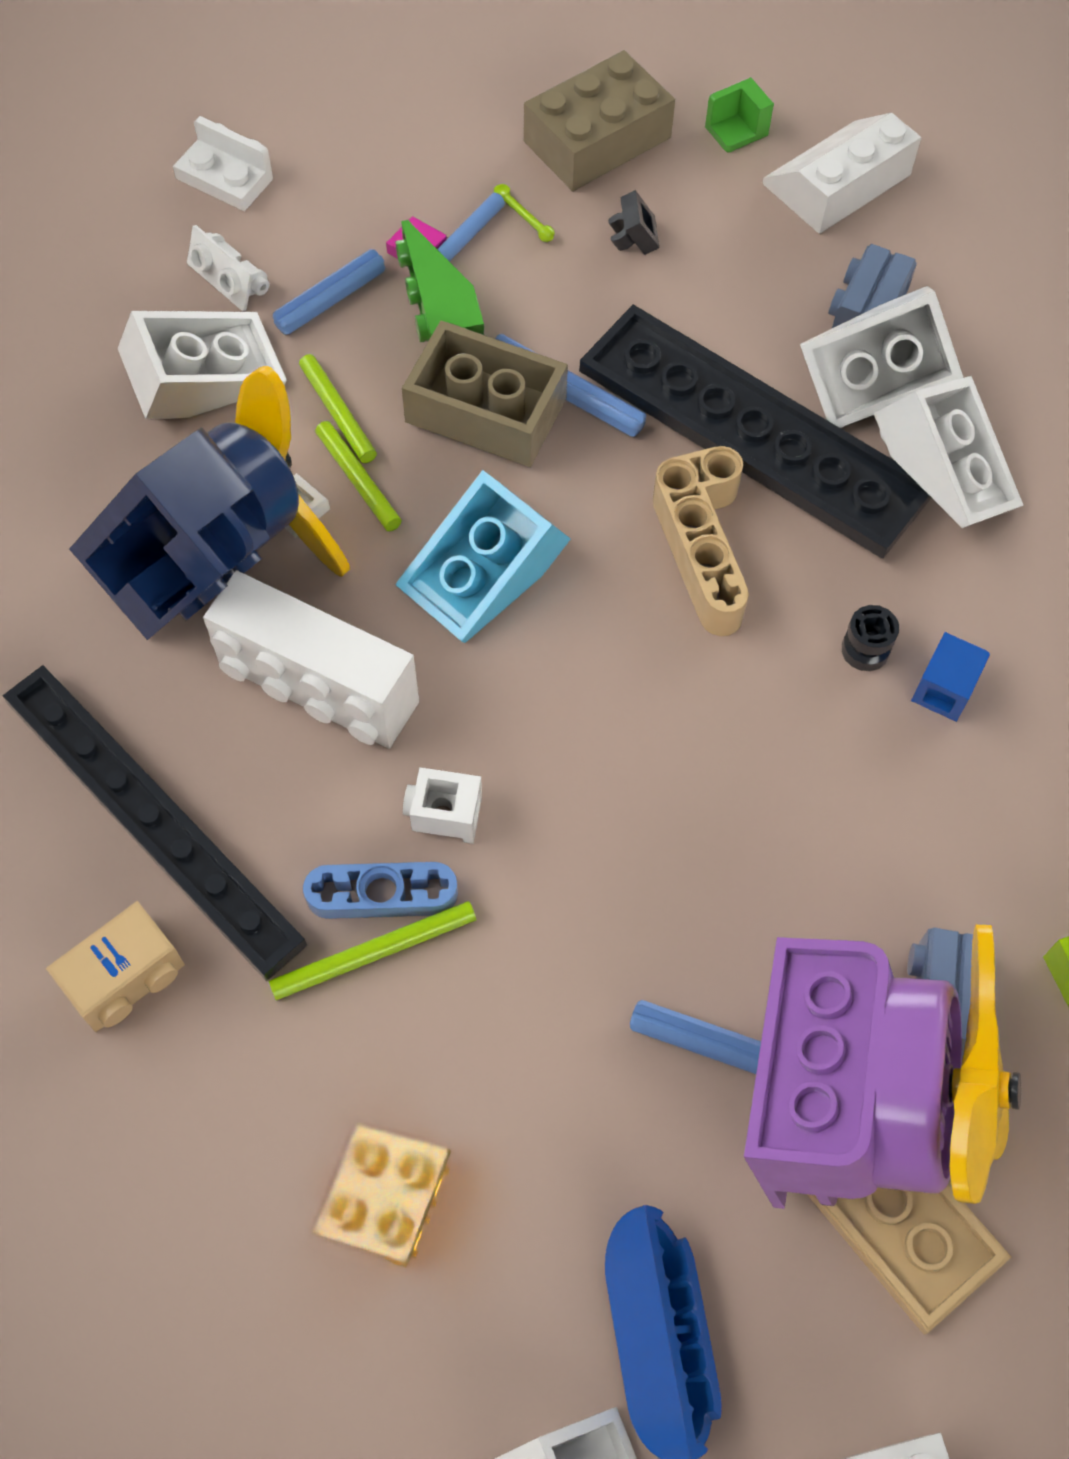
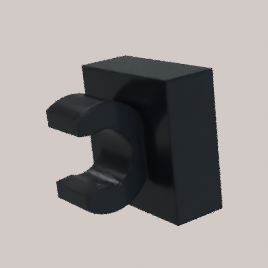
M636 190L620 197L622 213H617L608 220L609 225L617 233L611 236L612 243L619 251L626 250L635 243L644 255L659 249L657 226L653 212Z

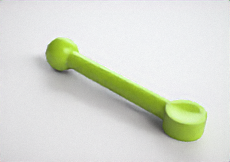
M499 184L494 187V192L500 194L511 208L538 231L541 241L550 242L554 239V229L549 225H543L510 195V187L508 185Z

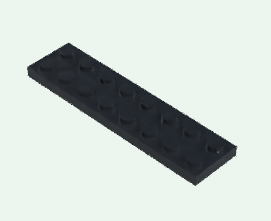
M634 304L580 359L579 372L704 449L718 446L732 448L742 458V472L882 559H884L932 498L895 460Z

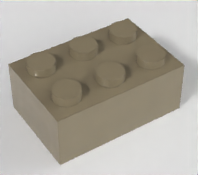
M623 50L524 102V142L573 192L670 139L672 135L675 98Z
M441 320L402 386L405 422L531 468L566 401L568 364Z

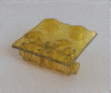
M357 1124L313 1233L384 1256L385 1260L406 1268L410 1258L416 1259L418 1255L415 1249L422 1233L423 1224L429 1225L431 1221L427 1214L430 1208L436 1207L437 1201L433 1198L437 1194L443 1175H448L450 1171L446 1164L451 1150Z

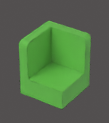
M750 77L709 96L705 128L726 152H732L768 136L774 103Z

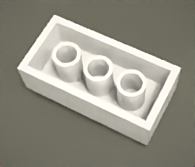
M236 570L227 582L228 586L220 592L203 616L220 669L237 681L248 679L260 685L265 693L277 701L287 702L289 699L303 706L310 716L320 722L330 723L333 721L347 728L354 738L365 744L373 745L376 742L390 749L419 703L414 655Z

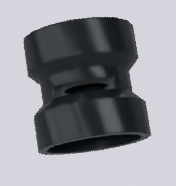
M867 605L855 611L842 641L841 652L845 661L860 671H873L885 665L899 635V622L896 616L889 609L880 605Z

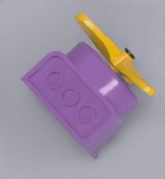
M975 924L971 958V998L963 1059L959 996L956 988L949 981L894 978L886 954L873 943L777 937L744 1152L746 1162L773 1208L785 1209L787 1192L816 1195L819 1203L826 1206H834L838 1198H864L874 1193L877 1188L937 1194L947 1187L950 1177L955 1200L962 1203H979L986 1189L993 1160H998L1002 1156L1006 1147L1011 1103L1012 1109L1019 1110L1021 1105V1074L1013 1072L1011 1076V1072H1005L1000 1053L999 1031L995 1010V950L992 926Z

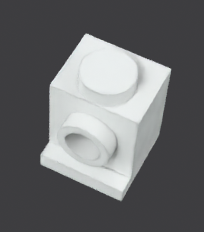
M419 767L416 785H407L403 802V815L410 816L412 831L463 838L464 843L474 844L482 801L481 776ZM439 806H447L451 809V811L440 810L436 808Z

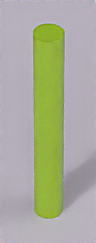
M313 354L303 356L299 361V366L362 463L371 462L377 456L376 450Z
M329 421L321 422L315 429L317 436L385 530L390 532L397 529L402 522L399 515Z

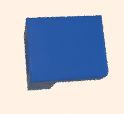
M944 632L911 701L957 722L978 682L990 653L985 649Z

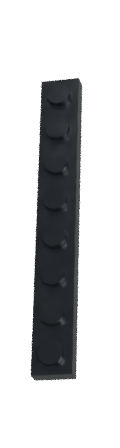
M44 665L40 666L2 695L10 708L266 982L307 947L305 938Z

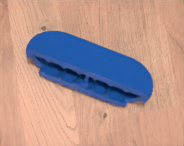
M643 1205L630 1210L616 1223L609 1237L605 1254L606 1284L627 1407L638 1437L652 1454L660 1459H698L708 1451L705 1444L710 1434L712 1420L721 1419L722 1403L696 1263L686 1237L677 1239L671 1228L661 1219L664 1212L656 1207Z

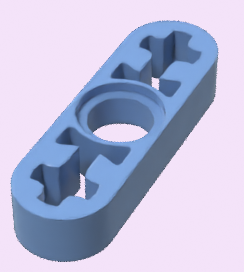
M440 862L323 865L313 869L304 881L303 893L312 913L325 919L432 916L452 908L458 897L457 879L452 869ZM385 878L391 880L396 885L394 896L390 900L381 903L370 900L366 895L368 885L376 879ZM404 878H411L412 889H419L411 890V901H405ZM430 879H439L440 886L448 888L439 891V898L430 899L428 898L427 890H423L428 887ZM357 880L356 890L359 902H352L350 892L333 893L332 901L323 902L321 895L315 892L323 891L326 882H334L338 891H352L350 881Z

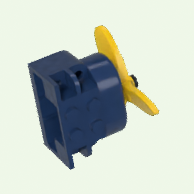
M269 366L259 367L244 379L237 399L235 423L219 424L207 433L203 428H200L138 471L69 548L146 640H149L179 614L185 621L191 618L228 586L227 582L236 570L244 574L262 559L257 551L288 525L319 560L336 575L342 577L350 570V565L338 544L298 494L297 484L290 469L292 460L288 453L291 441V416L288 396L281 378Z

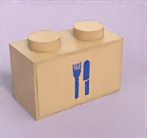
M136 901L49 965L46 970L82 1018L96 1033L104 1026L107 1028L112 1027L124 1020L132 1011V1005L149 992L156 993L170 985L177 977L178 970L185 966L171 942L141 904Z

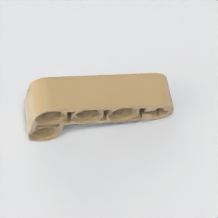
M725 446L712 447L663 461L658 466L653 492L655 512L699 620L706 631L717 636H729L741 627L749 596L745 580L715 512V509L726 507L736 499L743 470V461L739 453ZM685 525L696 526L697 528H689ZM705 563H706V564H710V565H712V566H714V567L708 568V567H704V566H702V565H700V564H705Z

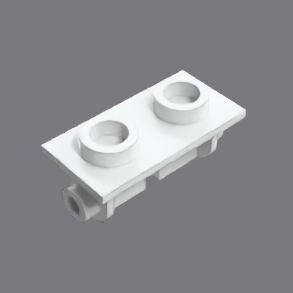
M194 225L192 227L187 264L240 310L246 311L249 296L254 294L261 296L268 291L270 283L267 280V274L263 270L257 269L248 260L240 262L241 254L225 242V239L220 234L205 233L197 225Z

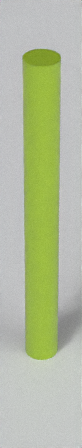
M469 901L271 979L269 984L275 1000H280L477 920L474 910Z

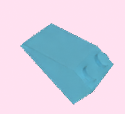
M482 470L395 585L460 641L466 643L539 580L571 538L507 487Z

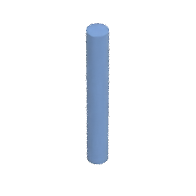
M492 193L437 250L450 262L505 206L503 197L498 193Z

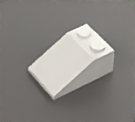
M928 286L881 304L800 344L826 419L839 428L872 416L878 410L916 390L963 378L936 293Z
M131 311L118 346L119 354L145 419L190 418L237 402L244 379L262 366L271 367L279 375L284 385L287 382L257 312Z
M972 376L916 390L874 413L880 428L881 438L886 444L890 456L961 528L1023 506Z

